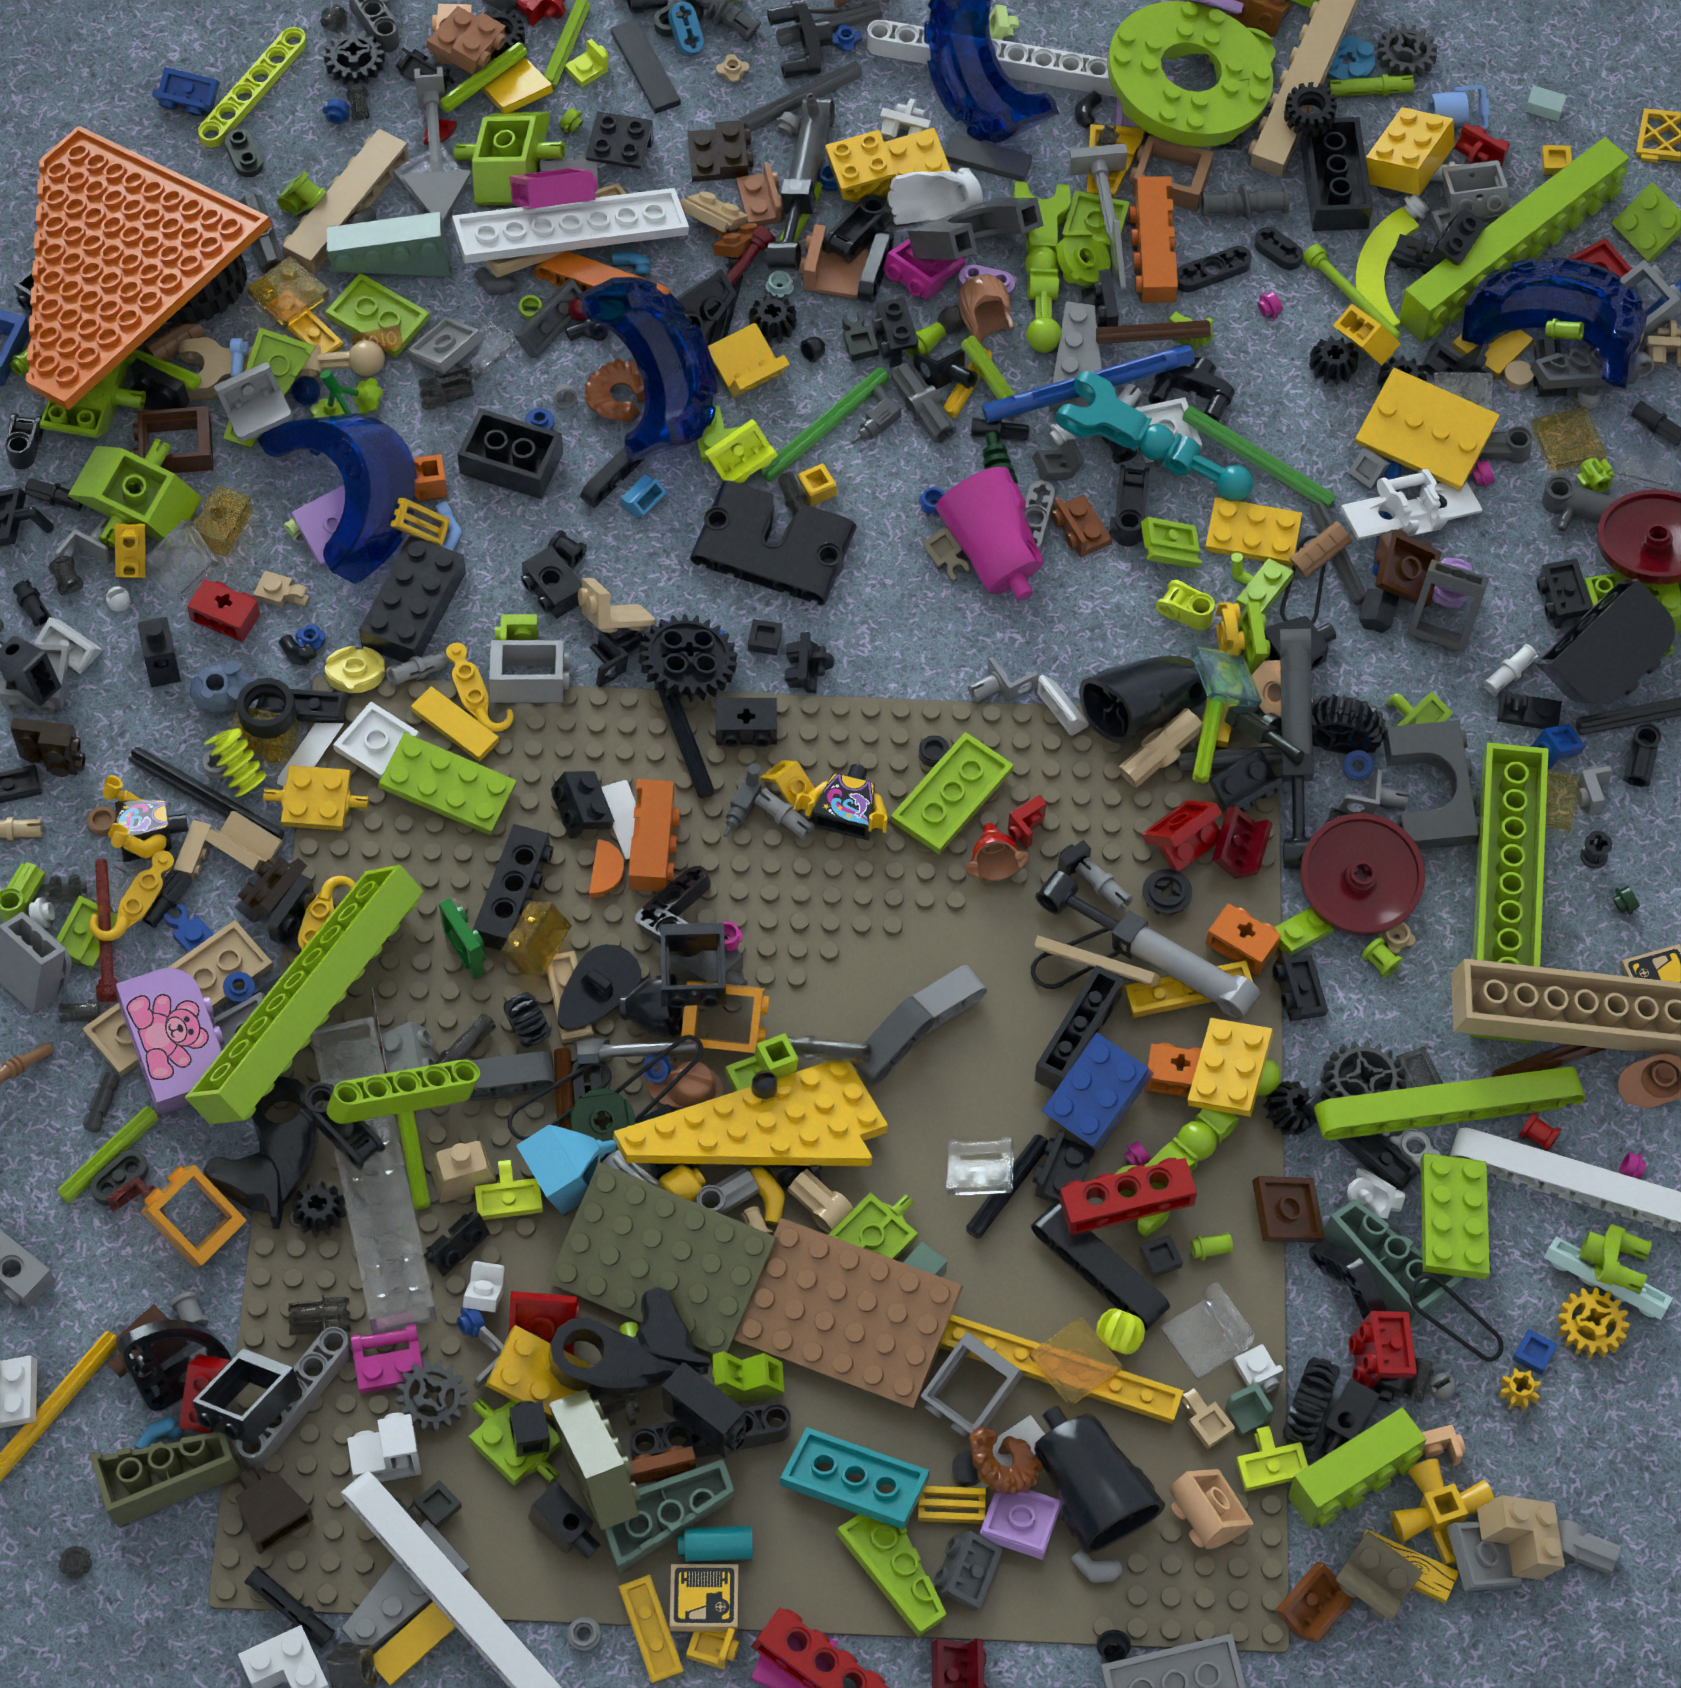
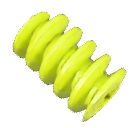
M239 728L223 731L204 743L205 746L215 744L216 747L211 751V756L221 755L222 758L216 763L217 767L227 765L228 768L222 776L234 777L228 785L229 788L239 786L240 790L234 797L242 796L253 790L267 776L265 771L255 772L260 767L259 760L250 761L254 756L253 750H244L248 745L247 739L237 740L242 734Z

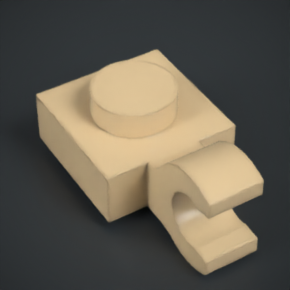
M264 571L253 593L256 600L280 608L283 607L285 601L305 607L310 598L308 595H305L307 587L294 584L293 579L269 571Z
M1194 1388L1183 1395L1184 1399L1181 1400V1403L1193 1415L1189 1419L1188 1425L1207 1450L1234 1432L1235 1426L1216 1401L1207 1407Z

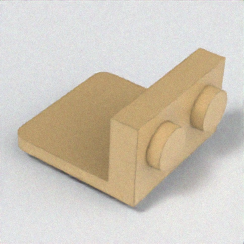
M582 578V588L578 590L579 605L582 606V614L601 632L612 633L617 632L618 628L627 627L630 630L642 631L646 630L647 626L655 625V618L641 605L610 606L611 593L595 578Z

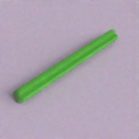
M882 367L873 371L781 449L770 465L760 469V475L768 482L776 478L871 397L877 385L881 384L884 386L889 381L888 372Z
M1189 406L1184 412L1182 420L1316 504L1323 503L1326 509L1333 505L1336 495L1197 408Z

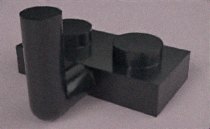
M20 487L0 491V546L15 544L20 521L31 519L46 533H50L54 529V524L35 507L23 508L27 493Z

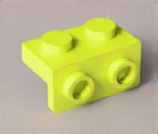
M753 419L704 452L723 481L730 480L743 484L757 470L770 465L772 460L778 456Z

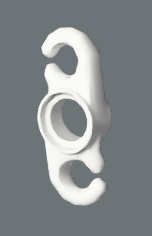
M1417 1129L1403 1130L1401 1135L1390 1137V1142L1397 1145L1401 1154L1420 1171V1159L1423 1153L1441 1155L1438 1150L1433 1149L1428 1136ZM1390 1132L1382 1133V1135L1387 1137L1390 1135ZM1412 1140L1422 1143L1424 1151L1419 1154L1411 1153L1407 1149L1406 1144Z

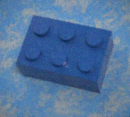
M1096 1032L1042 1109V1112L1100 1152L1154 1073L1147 1066Z

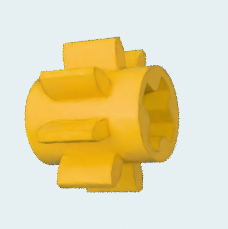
M1514 1368L1511 1378L1507 1376L1502 1377L1500 1384L1506 1388L1501 1390L1499 1398H1507L1509 1409L1515 1405L1521 1406V1409L1526 1411L1528 1401L1537 1403L1540 1396L1534 1391L1539 1389L1541 1382L1534 1381L1531 1377L1532 1371L1529 1370L1525 1373L1519 1372L1517 1368ZM1519 1386L1524 1388L1521 1393L1515 1390Z

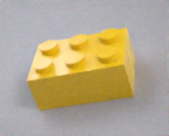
M1401 107L1366 156L1369 184L1420 196L1455 146L1453 118Z

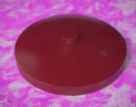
M1659 489L1641 490L1624 495L1611 503L1599 520L1597 544L1604 560L1620 574L1630 579H1639L1642 583L1657 585L1680 583L1681 493Z
M1354 813L1329 821L1312 836L1301 859L1300 884L1308 905L1326 924L1347 934L1370 936L1389 931L1400 925L1410 916L1423 893L1425 867L1416 843L1399 825L1378 815Z

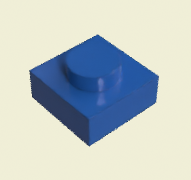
M1528 1329L1512 1360L1542 1375L1558 1344Z

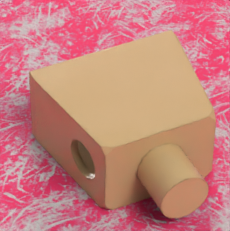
M473 1141L466 1144L458 1143L452 1148L435 1153L431 1175L440 1203L475 1194V1186L498 1183L491 1158L481 1141Z

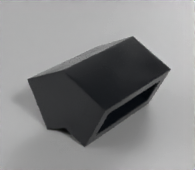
M1380 588L1367 589L1359 616V621L1363 628L1380 633L1390 629L1399 597Z

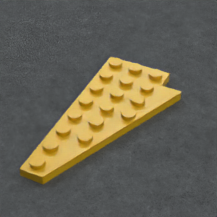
M843 1056L777 1078V1092L771 1098H758L752 1093L751 1087L616 1130L613 1134V1140L626 1163L872 1165L873 1157L863 1141L886 1134L888 1124L848 1057Z

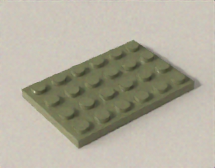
M598 1162L547 1282L640 1323L643 1321L641 1312L643 1294L655 1287L663 1288L672 1296L690 1332L694 1346L712 1354L722 1351L729 1353L734 1337L778 1238Z

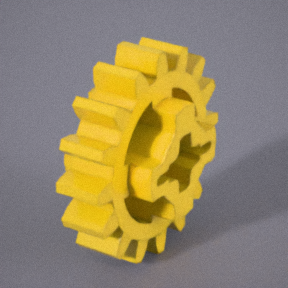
M1596 1287L1592 1294H1588L1585 1288H1581L1579 1298L1571 1293L1567 1299L1568 1303H1562L1559 1310L1561 1314L1558 1315L1556 1323L1562 1325L1559 1328L1558 1335H1567L1564 1344L1566 1347L1572 1344L1577 1346L1575 1354L1578 1355L1582 1350H1585L1589 1359L1592 1358L1594 1352H1598L1601 1358H1605L1608 1349L1615 1353L1619 1347L1618 1343H1624L1627 1337L1625 1332L1630 1327V1323L1624 1321L1628 1312L1626 1310L1619 1311L1618 1308L1622 1302L1620 1299L1614 1302L1609 1300L1611 1292L1608 1291L1604 1296H1601ZM1579 1308L1580 1315L1572 1320V1314ZM1614 1326L1613 1334L1607 1338V1330Z

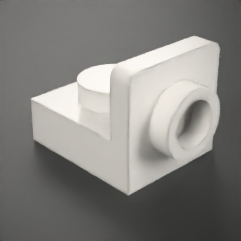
M479 1261L473 1262L470 1283L464 1294L463 1308L496 1312L503 1295L505 1267L503 1265Z
M1263 1344L1235 1357L1233 1360L1247 1387L1258 1382L1262 1391L1266 1394L1275 1390L1280 1385L1284 1370L1281 1365L1276 1366Z

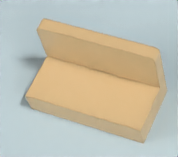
M236 811L230 813L220 831L210 829L205 837L206 841L253 871H257L267 859L272 862L282 845L281 839Z

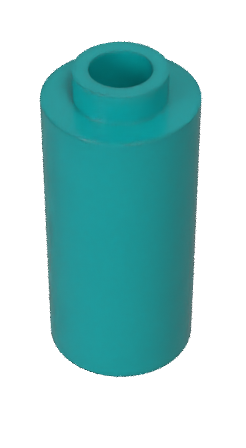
M752 1526L684 1528V1535H678V1556L685 1555V1562L753 1560Z

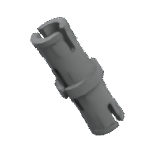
M442 651L424 657L414 656L408 662L388 667L386 675L389 683L393 684V686L412 679L421 680L430 673L447 669L448 659Z
M764 788L761 791L763 796L759 794L754 803L775 818L774 821L778 825L783 824L802 840L807 838L808 835L805 833L808 832L810 834L814 824L794 811V806L791 803H784L772 794L769 789Z
M1090 857L1083 859L1086 865L1084 866L1080 862L1076 872L1094 887L1093 890L1098 896L1103 895L1119 912L1124 911L1123 903L1128 907L1133 897L1115 883V877L1110 873L1106 874Z

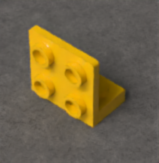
M756 323L706 348L709 357L733 399L780 376L790 365L785 355L775 358Z

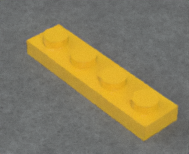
M1246 960L1216 966L1234 977L1237 975L1244 976L1253 982ZM1171 976L1160 978L1159 984L1156 987L1138 982L1125 985L1124 988L1132 1018L1213 1002Z

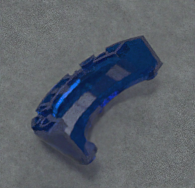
M930 0L928 7L931 9L930 18L928 21H925L924 43L929 44L931 59L927 60L929 72L943 106L956 122L959 120L963 121L967 126L968 135L979 141L987 140L991 141V143H999L1059 114L1056 101L1048 92L1030 93L1015 85L1002 69L990 35L989 14L992 0Z
M1552 257V262H1536L1534 258L1513 262L1511 268L1501 272L1497 269L1478 284L1465 303L1462 340L1479 346L1484 342L1491 344L1496 339L1512 331L1526 328H1546L1547 321H1552L1553 318H1558L1559 321L1583 322L1584 336L1582 340L1587 342L1597 352L1602 365V379L1612 386L1626 389L1644 335L1647 314L1642 306L1643 300L1634 287L1628 288L1620 282L1621 277L1606 268L1570 258Z
M638 277L610 278L580 293L579 297L585 316L592 322L608 328L624 342L633 355L643 379L645 389L644 413L636 428L627 433L624 439L625 451L628 454L629 461H638L688 445L700 439L706 427L712 424L716 408L713 406V395L718 393L717 378L707 343L697 324L691 325L684 315L686 308L671 293L665 295L658 290L656 283Z
M340 414L287 422L272 428L257 438L263 451L271 457L285 456L290 452L306 449L315 456H318L320 453L326 454L338 467L345 487V504L340 522L323 549L324 560L332 573L357 584L380 567L394 553L403 540L400 537L403 532L390 526L391 521L396 519V515H394L395 509H399L400 504H397L398 498H406L412 502H417L414 492L415 479H418L416 465L409 447L393 428L368 415ZM407 508L406 513L414 515L415 511Z

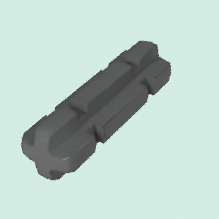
M104 1072L99 1080L100 1087L96 1088L88 1109L90 1113L86 1114L83 1122L84 1129L98 1133L102 1128L104 1122L102 1117H106L114 1096L112 1093L116 1091L119 1084L118 1076L113 1073Z

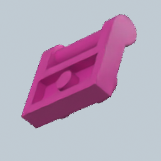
M416 1324L406 1325V1329L362 1337L360 1334L350 1335L360 1394L396 1388L397 1384H406L401 1378L403 1372L412 1375L411 1366L414 1363L420 1369L423 1368ZM409 1342V1349L364 1357V1349Z

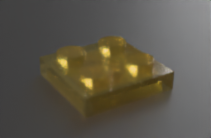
M291 255L247 287L248 294L285 328L329 297V289Z

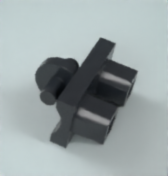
M1400 234L1392 253L1391 261L1396 262V266L1404 269L1413 267L1422 270L1425 275L1432 268L1423 261L1435 244L1428 243V236L1423 234L1420 240Z
M810 632L800 633V641L788 643L786 646L788 660L790 663L799 662V667L787 668L785 670V682L790 688L803 687L807 693H817V676H824L825 670L833 668L835 659L831 654L826 653V647L818 646V644L811 641Z

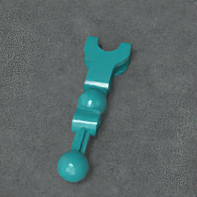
M1080 372L1074 383L1076 393L1088 401L1089 406L1082 408L1069 403L1064 404L1055 415L1056 423L1076 437L1089 438L1094 435H1101L1123 447L1131 448L1133 451H1136L1137 447H1139L1141 454L1146 458L1154 461L1164 460L1161 466L1167 467L1169 471L1177 475L1184 476L1192 470L1215 482L1219 495L1226 500L1242 501L1252 492L1253 478L1246 468L1236 464L1223 468L1200 456V445L1192 438L1182 436L1180 433L1175 438L1173 432L1167 426L1158 423L1150 425L1151 418H1147L1139 410L1120 401L1111 382L1093 372Z

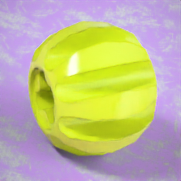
M1113 1308L1106 1311L1097 1322L1096 1335L1098 1342L1102 1346L1128 1355L1139 1349L1144 1341L1145 1328L1143 1321L1139 1317Z

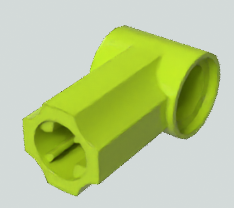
M29 862L21 863L7 888L0 891V919L3 923L21 912L28 916L27 909L29 904L33 901L46 879L45 872L39 869L37 865Z

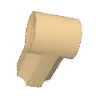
M808 1169L801 1172L787 1190L811 1212L814 1222L828 1234L854 1209L841 1193L829 1190Z

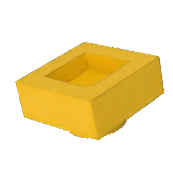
M1542 146L1543 175H1555L1572 162L1571 146Z

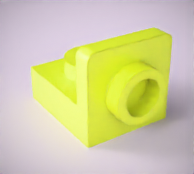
M592 39L586 42L587 51L565 65V71L582 88L608 72L609 55L603 46H598Z

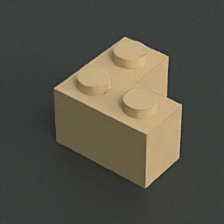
M1501 1495L1477 1508L1482 1541L1508 1544L1514 1577L1541 1580L1565 1567L1555 1503Z

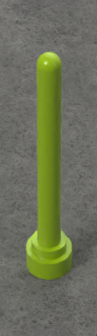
M1314 244L1305 251L1302 259L1311 269L1321 270L1360 310L1380 323L1397 340L1400 338V332L1329 262L1327 251L1320 244Z

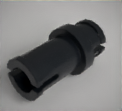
M22 580L13 587V592L17 595V603L20 607L25 608L34 626L38 627L39 623L42 625L47 622L49 617L51 618L50 613L40 600V592L37 588L32 587L29 580Z

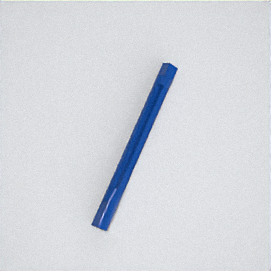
M1188 344L1097 370L1093 373L1109 380L1114 387L1195 363L1193 349ZM1076 377L983 404L984 418L990 423L1080 397L1074 388Z

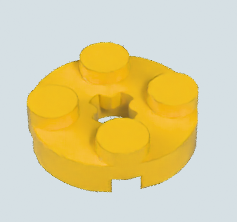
M1218 603L1216 606V616H1221V621L1219 625H1216V635L1220 655L1224 657V663L1237 662L1238 659H1241V650L1245 649L1243 631L1238 632L1237 621H1240L1241 617L1240 607L1238 603Z

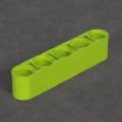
M456 1060L342 1081L334 1087L326 1109L327 1115L334 1122L346 1124L464 1102L471 1097L479 1079L480 1070L472 1061Z

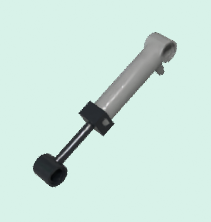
M1054 871L1035 895L1038 903L1048 912L1058 915L1064 908L1069 906L1112 931V948L1129 959L1135 955L1214 1001L1223 1014L1233 1019L1241 1020L1260 997V990L1251 980L1240 975L1234 977L1148 927L1146 919L1129 910L1125 917L1118 921L1076 897L1075 894L1079 890L1078 885L1064 872Z

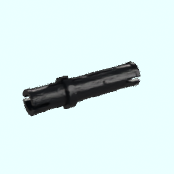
M257 1566L244 1581L246 1585L250 1586L270 1605L293 1623L291 1625L293 1628L302 1625L305 1634L316 1642L320 1648L336 1632L313 1613L314 1609L310 1605L304 1606L284 1587L264 1572L260 1566Z

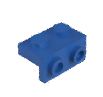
M164 67L158 91L153 90L152 96L159 101L158 105L161 107L175 110L176 106L184 107L185 112L201 116L202 112L208 114L212 112L220 82L216 79Z

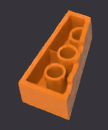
M1172 176L1137 177L1134 206H1129V223H1135V229H1131V246H1137V252H1133V269H1139V276H1135V293H1141V303L1176 302L1178 289L1176 252H1171L1175 248V228L1172 226L1173 199H1170Z

